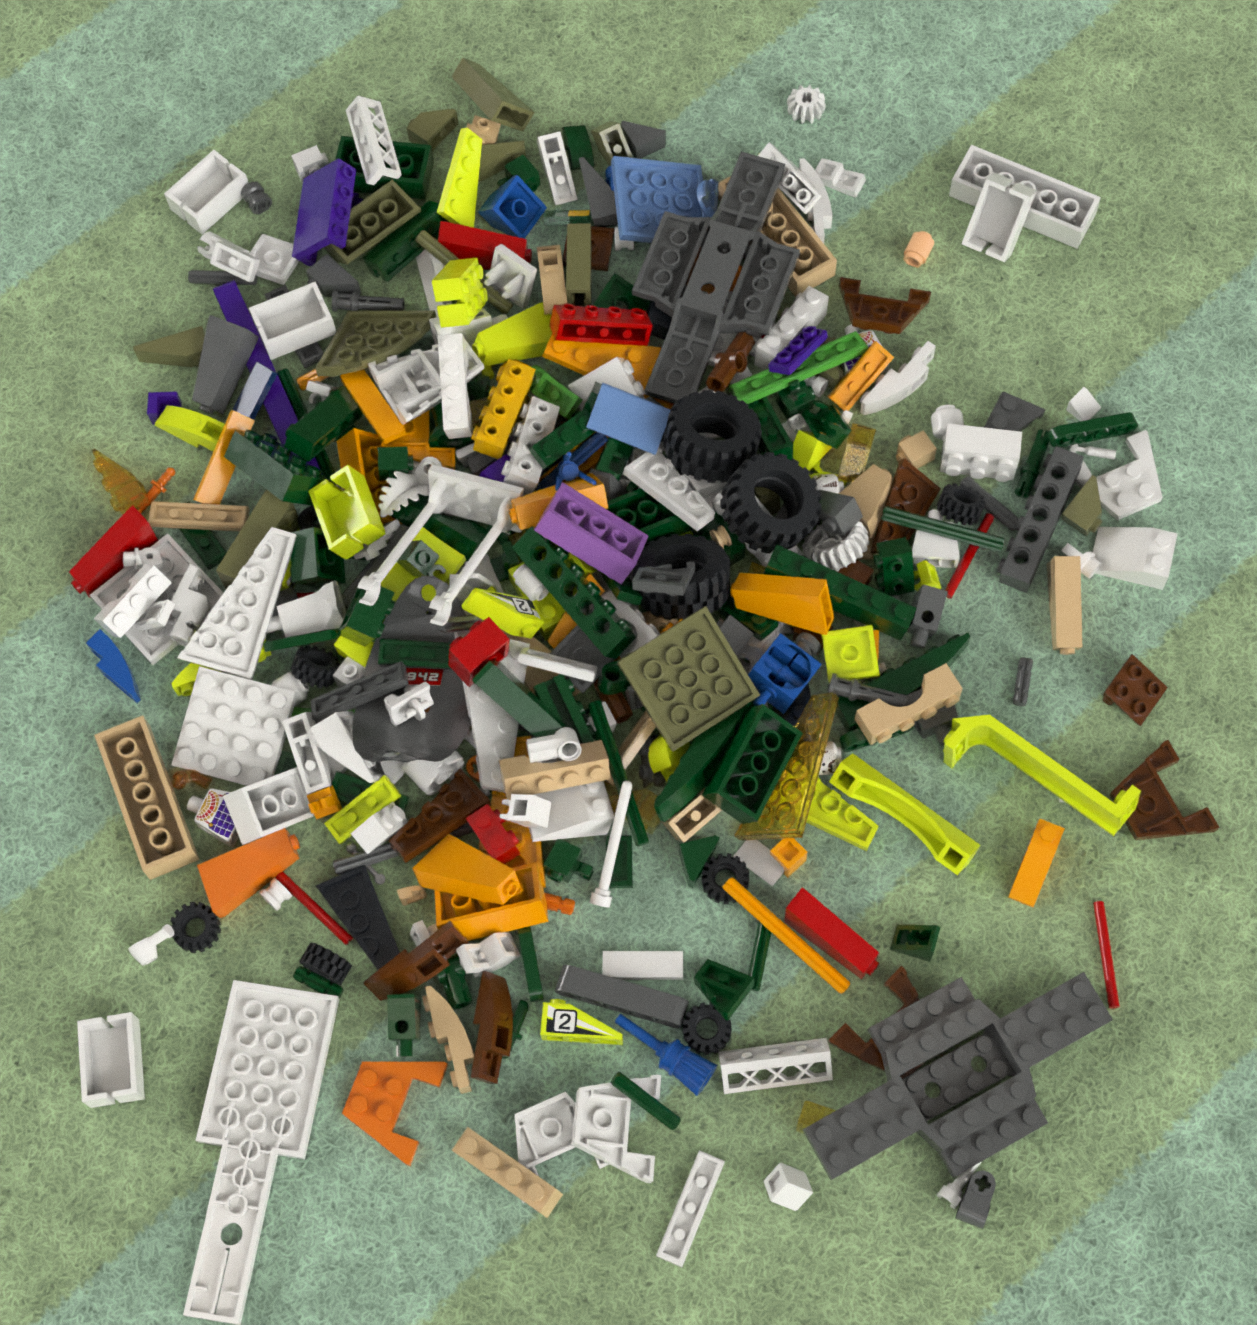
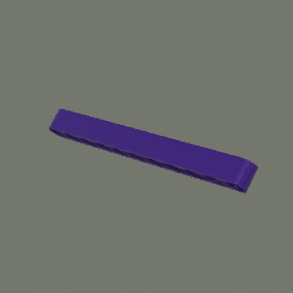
M235 280L212 288L226 321L244 327L259 337L246 364L249 373L251 374L256 362L275 371ZM277 375L263 404L281 444L285 445L287 438L285 436L286 430L292 423H297L298 419ZM315 457L306 462L308 465L319 468Z

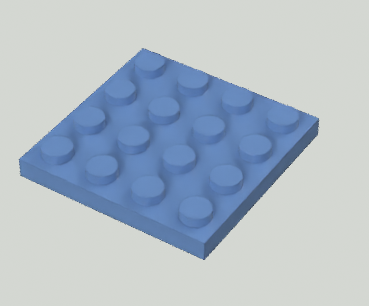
M613 156L611 167L619 240L652 243L664 211L684 217H708L702 210L697 198V186L703 182L701 165Z

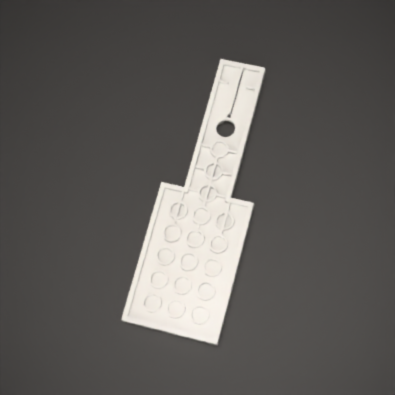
M233 980L196 1141L199 1143L222 1146L185 1304L184 1316L241 1325L278 1155L305 1160L339 1004L338 996ZM231 1223L238 1224L242 1229L241 1240L235 1245H226L221 1238L222 1230Z

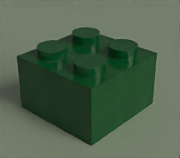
M312 527L290 532L297 535L290 557L292 582L320 589L323 585L333 581H337L338 585L346 584L344 558L329 550L322 529Z
M382 586L379 597L372 606L359 603V600L364 597L366 590L356 589L338 630V635L364 647L370 642H375L376 638H380L385 628V624L382 621L386 615H390L395 605V601L392 600L395 592Z

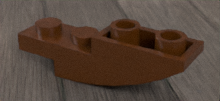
M449 921L410 953L404 949L363 983L380 1001L386 1000L387 995L403 994L423 984L448 967L450 964L447 959L457 952L456 949L467 944L468 941L463 933Z
M482 971L473 1024L480 1027L471 1078L488 1084H498L502 1057H510L513 1031L512 1004L506 979L488 971Z

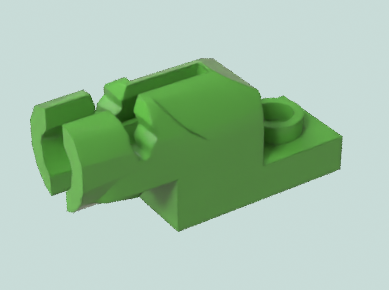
M531 366L536 369V379L530 387L532 393L544 401L559 406L558 413L570 420L583 399L540 366Z

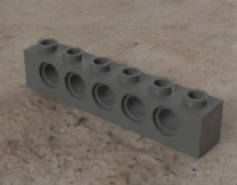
M1057 446L1053 454H1047L1043 464L1046 470L1043 475H1038L1034 488L1037 489L1035 495H1029L1025 505V509L1028 511L1025 517L1020 516L1015 528L1018 531L1016 538H1010L1006 548L1009 554L1006 559H1001L997 568V573H1000V583L1025 593L1028 592L1080 473L1084 456ZM1059 474L1063 476V478L1056 479L1052 475ZM1051 495L1054 499L1046 500L1043 496ZM1042 516L1045 520L1037 521L1033 517ZM1033 537L1036 541L1027 542L1024 538ZM1023 558L1027 562L1024 564H1019L1015 561V559Z

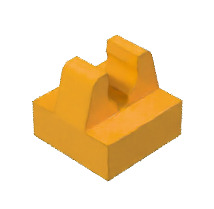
M333 785L307 795L311 814L314 813L316 820L342 809Z

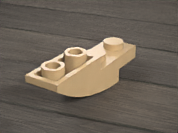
M560 245L537 247L544 314H552L554 305L567 303Z
M426 986L427 995L422 996L425 1011H430L432 1021L428 1022L431 1038L436 1037L439 1044L449 1043L444 1045L447 1061H453L455 1071L450 1072L453 1087H458L461 1094L471 1092L472 1089L466 1065L473 1063L474 1051L468 1035L449 1003L434 988Z

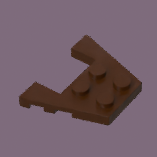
M840 277L839 289L853 327H859L863 330L871 329L883 331L887 334H901L930 302L931 291L910 288L908 301L859 294L861 280Z
M1169 740L1164 741L1156 751L1150 754L1136 770L1131 772L1110 793V797L1114 802L1120 791H1127L1131 785L1141 790L1136 809L1125 822L1135 840L1211 833L1220 828L1208 807L1182 817L1157 772L1177 764L1180 760Z
M903 966L884 983L903 1003V1006L897 1012L920 1000ZM846 1023L827 1041L836 1048L885 1072L881 1053L873 1039L871 1038L867 1043L864 1042ZM922 1064L902 1074L900 1077L904 1079L913 1074Z

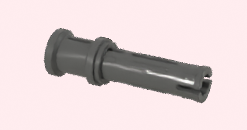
M334 290L332 293L333 312H337L338 309L352 311H404V298L360 296L358 292L349 294L339 293L338 290Z
M835 673L832 674L827 694L829 696L835 694L847 697L852 702L859 699L871 703L881 699L883 702L896 707L906 706L908 695L860 684V681L855 678L848 680L837 677Z

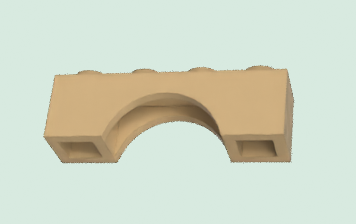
M947 663L924 675L921 684L922 695L913 704L896 707L883 702L881 699H877L856 710L855 721L870 745L877 741L878 743H883L890 739L894 732L898 730L906 731L915 724V721L921 718L924 720L929 719L937 713L938 709L944 706L949 708L959 702L963 688Z
M602 740L580 744L581 754L572 761L561 760L554 763H530L529 758L525 755L499 760L501 781L507 800L511 799V794L533 795L609 780V759Z
M469 1127L466 1128L452 1149L457 1155L546 1218H548L563 1195L555 1187Z

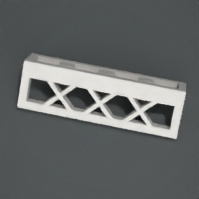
M357 96L346 109L366 183L375 185L382 176L399 179L402 174L381 102ZM368 107L373 108L375 110L376 116L368 109ZM373 123L380 129L381 134L374 128ZM378 141L386 148L387 153L379 146ZM384 161L391 166V169L385 167Z
M826 1038L718 1052L724 1094L833 1080L831 1054ZM825 1062L826 1072L813 1073L809 1068L814 1063ZM787 1066H795L799 1069L794 1076L790 1077L781 1073ZM767 1069L772 1074L767 1080H759L755 1077L756 1073L759 1070ZM740 1073L745 1076L740 1083H728V1074Z

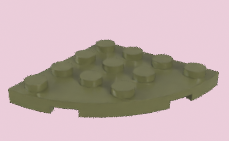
M435 310L348 311L315 368L317 375L336 377L341 374L356 372L369 368L368 363L375 361L376 365L387 361V357L402 353L419 341L430 330L429 319L437 317Z

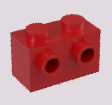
M486 804L468 816L466 820L489 855L497 861L507 864L521 854L516 847L519 840L511 829L506 832L502 826L506 821L500 818L501 813L499 810L495 809L492 811L490 806Z

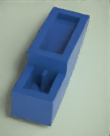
M99 629L86 642L91 652L100 659L96 666L108 680L138 704L141 701L139 690L129 665L112 640Z

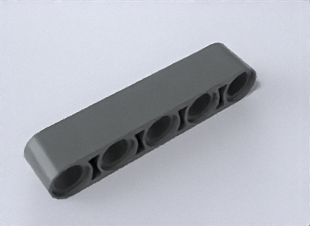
M571 965L562 966L555 992L561 996L677 1029L682 1027L689 1004L688 1000L676 995Z

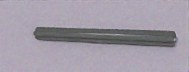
M466 822L451 832L450 835L458 838L474 833V830ZM390 843L377 847L369 854L362 851L333 861L335 873L340 875L362 865L366 867L399 855L391 848Z

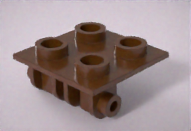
M1131 654L1104 691L1103 702L1107 705L1115 703L1137 725L1141 726L1168 687Z

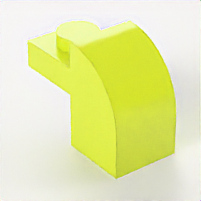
M661 734L650 744L648 752L649 763L653 773L661 771L665 780L668 781L669 776L674 773L679 765L682 755L686 754L689 749L690 742H687L675 751H671Z

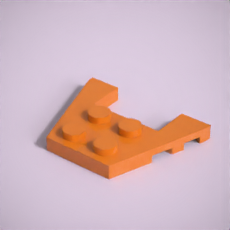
M362 1062L342 1114L404 1164L411 1166L419 1142L393 1133L412 1080L415 1079L440 1088L448 1063Z

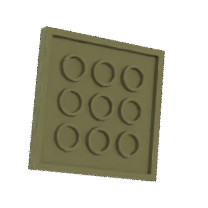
M706 606L617 661L618 666L671 751H675L760 696Z

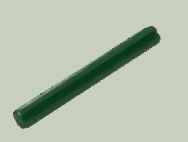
M885 506L882 513L883 521L997 552L1002 551L1005 539L1000 536Z

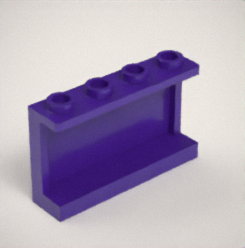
M339 158L303 179L292 257L307 266H312L316 263L317 252L323 247L334 244L342 249L346 246L356 169Z

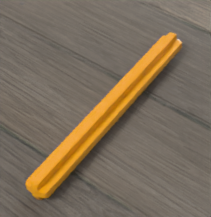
M731 877L726 881L723 889L838 993L842 994L848 989L850 982L737 880Z

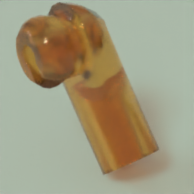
M189 769L177 771L172 776L173 780L171 783L176 789H183L186 783L191 782L203 789H207L212 782V778L196 770Z

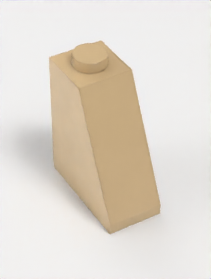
M875 464L870 466L839 493L855 498L863 515L859 521L866 527L869 538H872L876 533L893 483L891 473L886 469L879 468Z

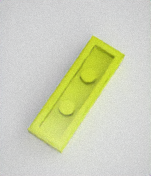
M383 775L380 780L372 784L324 824L337 842L342 844L368 818L390 803L395 802L402 795L387 775Z

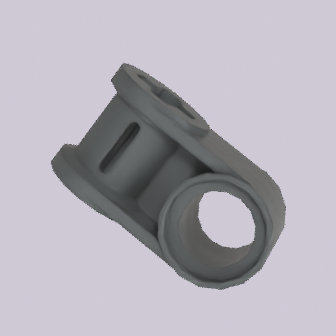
M981 1170L971 1176L960 1201L955 1219L983 1229L996 1186L995 1178L991 1173ZM984 1178L985 1184L989 1188H985L981 1192L978 1190L979 1185L975 1184V1181Z

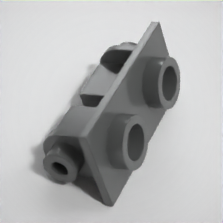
M650 735L638 751V755H641L639 778L643 782V788H646L651 783H654L656 787L664 786L666 781L661 771L653 773L648 757L650 744L659 735Z

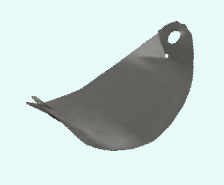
M435 576L415 578L405 587L395 602L390 615H387L383 622L385 628L380 638L452 643L455 640L454 632L440 633L438 631L439 625L430 623L431 619L435 617L437 610L429 608L431 601L424 600L421 595L422 588L428 584L435 588L436 596H441L443 592H447L450 586ZM457 596L452 602L449 618L466 616ZM430 611L432 615H427L426 612ZM376 638L363 677L390 666L378 664L380 638ZM406 667V668H423V667ZM444 669L441 685H430V695L434 704L430 707L429 712H425L426 717L421 721L413 716L396 727L391 723L384 698L391 694H395L398 697L405 693L404 689L406 686L357 706L354 712L352 730L355 751L362 759L371 762L390 760L398 762L415 760L438 762L449 757L460 746L471 726L463 681L452 669ZM396 754L398 756L386 757L385 755Z

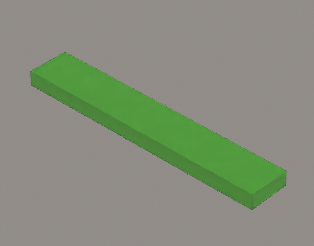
M856 331L818 347L791 375L769 372L768 368L729 385V392L731 395L736 396L739 401L743 400L747 404L789 387V384L796 380H799V382L863 355L868 349V345Z

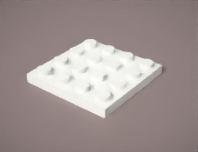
M166 534L150 547L159 551L163 565L158 570L171 582L154 603L164 600L171 601L189 565L199 567L169 534ZM134 566L123 568L90 594V597L103 609L111 600H117L129 589L130 584L128 581L139 570H135ZM199 567L204 577V585L198 593L207 596L211 604V611L223 595V592ZM170 614L165 626L141 631L134 627L135 625L133 624L124 634L152 665L179 645L168 636L175 619L172 614Z
M199 666L171 765L246 786L274 776L286 737L282 721L291 718L298 692Z

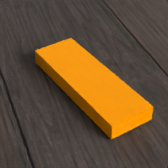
M874 341L827 397L843 411H849L892 361L894 356L877 341Z

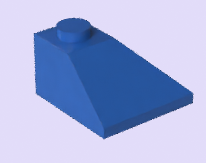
M514 175L487 198L478 213L491 227L507 235L525 239L547 207L518 175Z

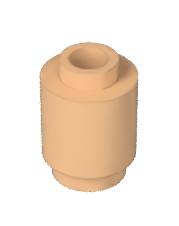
M925 231L913 233L904 251V261L906 264L919 268L926 262L934 246V240L929 233Z

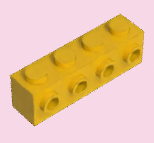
M508 359L505 367L500 366L496 376V380L499 381L497 387L492 386L488 396V400L491 401L489 407L484 405L479 418L483 420L481 426H475L471 437L475 441L474 451L496 459H500L503 456L520 410L532 385L536 369Z

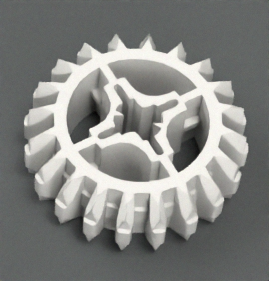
M858 521L843 536L829 533L822 525H817L816 529L804 538L805 542L802 544L803 556L837 572L840 568H847L849 564L856 563L857 558H862V553L868 550L867 546L870 542L866 527L863 526L862 522Z

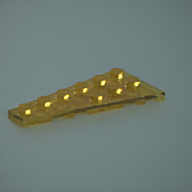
M824 693L811 696L795 725V728L803 734L758 821L740 824L734 835L738 840L803 837L839 699L836 694Z

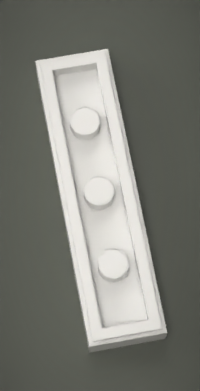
M699 1150L656 1257L681 1268L683 1267L725 1161Z

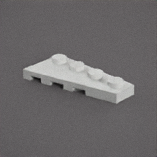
M660 446L656 455L646 452L624 468L623 475L696 531H699L714 519L715 511L698 491L692 490L688 485V479L676 471L671 460L666 459L662 454Z

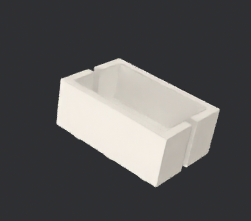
M213 150L166 191L164 195L170 210L184 221L187 220V223L200 234H204L243 199L241 191L249 182L245 173L232 163L229 164L227 159Z
M993 172L984 183L962 245L981 252L990 242L992 245L986 250L985 254L1005 262L1012 255L1037 190L1018 182L1013 186L1011 185L1013 180Z
M316 282L249 308L271 360L333 336L336 333L333 319Z
M947 423L942 446L940 472H944L949 476H958L959 474L970 475L974 479H982L984 477L995 478L999 482L1014 480L1020 459L1022 432Z
M132 1012L107 1016V1021L102 1017L77 1021L82 1102L90 1108L115 1104V1099L120 1103L145 1099L139 1019Z

